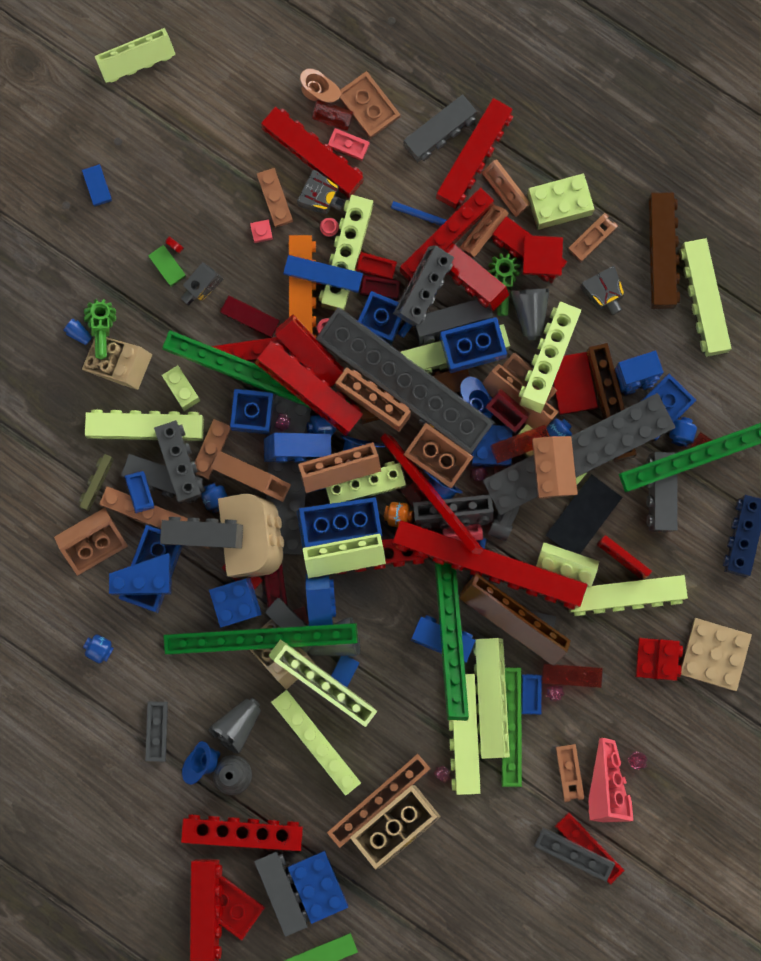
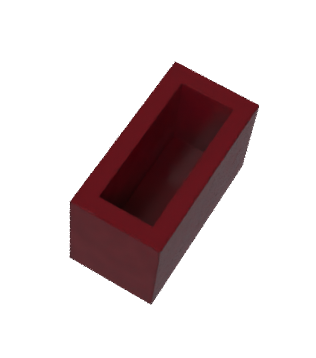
M501 388L486 405V408L514 432L523 425L530 415L528 411Z

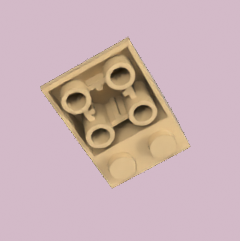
M106 337L107 357L100 360L95 357L94 338L82 370L138 390L152 354L140 346Z
M271 619L261 629L280 627ZM292 647L294 650H296L305 658H307L315 664V662L301 647ZM274 648L250 650L286 690L298 680V678L269 657Z

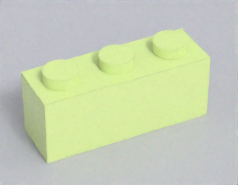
M543 543L536 567L588 584L587 586L592 587L599 561Z

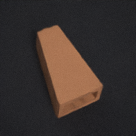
M221 451L218 452L211 466V469L281 502L284 501L291 484Z

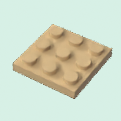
M694 618L681 664V675L737 691L752 634Z

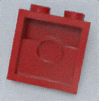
M639 638L635 677L677 681V677H681L682 671L681 665H678L679 657L682 658L683 646H680V641Z

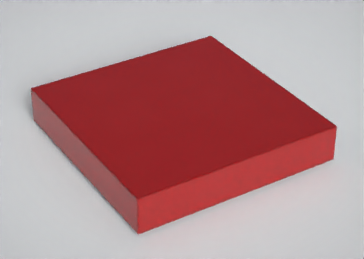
M525 235L523 274L561 276L563 237Z

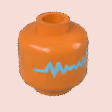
M391 502L389 506H386L384 512V520L391 527H398L400 520L407 523L412 522L414 517V511L410 510V506L407 503Z

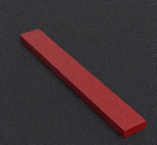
M386 433L380 437L381 441L468 550L479 555L483 548L414 462L404 455L405 451L397 441Z

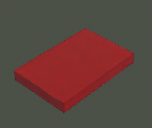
M587 352L563 356L553 382V386L557 390L555 396L559 415L597 409Z
M604 535L598 541L597 546L641 580L651 574L652 570L608 536Z
M222 875L219 877V885L222 886V896L219 897V905L222 906V916L219 918V924L242 941L265 909V906Z

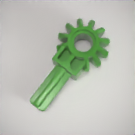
M500 253L499 259L495 256L492 258L494 263H489L488 267L491 270L488 272L503 283L509 293V290L513 288V282L516 281L515 276L520 275V272L517 270L520 268V264H514L517 258L514 257L510 260L509 253L506 255V258ZM507 266L509 268V272L502 273L500 272L499 267ZM509 296L497 307L498 316H508Z
M95 299L94 304L89 302L87 308L84 309V321L88 322V327L91 328V336H95V357L102 360L107 357L106 336H109V328L113 326L112 322L116 321V309L112 308L111 302L105 304L104 299L101 302Z

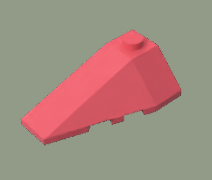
M599 738L588 800V812L591 821L602 823L633 821L632 800L625 791L624 784L627 782L625 777H622L619 769L621 761L615 740Z

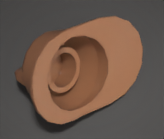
M306 69L301 73V90L303 95L309 100L335 102L340 98L341 91L339 87L318 70Z

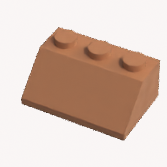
M427 423L424 424L404 453L407 458L450 488L456 484L474 457Z
M571 436L533 438L532 446L538 499L578 495Z
M106 508L99 510L54 537L60 551L77 576L128 547Z

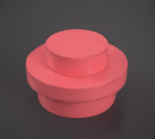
M326 218L320 224V231L326 237L336 235L339 230L338 222L333 218Z

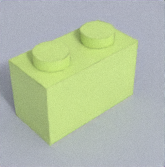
M178 365L162 375L184 411L200 402L198 395Z

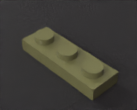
M104 454L103 458H99L96 464L98 469L95 475H91L87 485L89 488L86 493H82L79 499V503H81L79 507L90 512L113 464L114 459L111 456Z

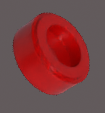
M170 236L165 240V243L177 253L184 249Z

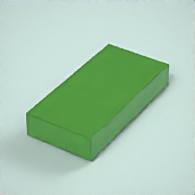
M164 245L148 255L170 287L186 277Z

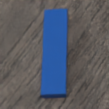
M288 255L284 269V275L357 293L359 292L363 277L361 272Z

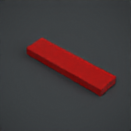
M569 812L555 825L566 839L615 862L607 880L609 884H612L625 871Z

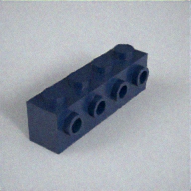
M744 495L741 499H738L736 504L738 514L737 518L734 517L731 528L734 531L727 542L729 552L724 557L723 566H725L724 572L749 577L751 576L761 533V499Z

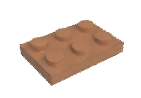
M367 71L340 90L341 95L339 99L370 139L401 117V114Z

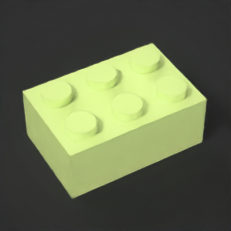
M584 173L528 189L527 196L531 203L530 207L537 230L588 217L594 212L593 202Z

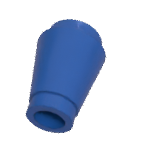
M71 319L63 330L67 336L84 345H87L93 338L78 320Z

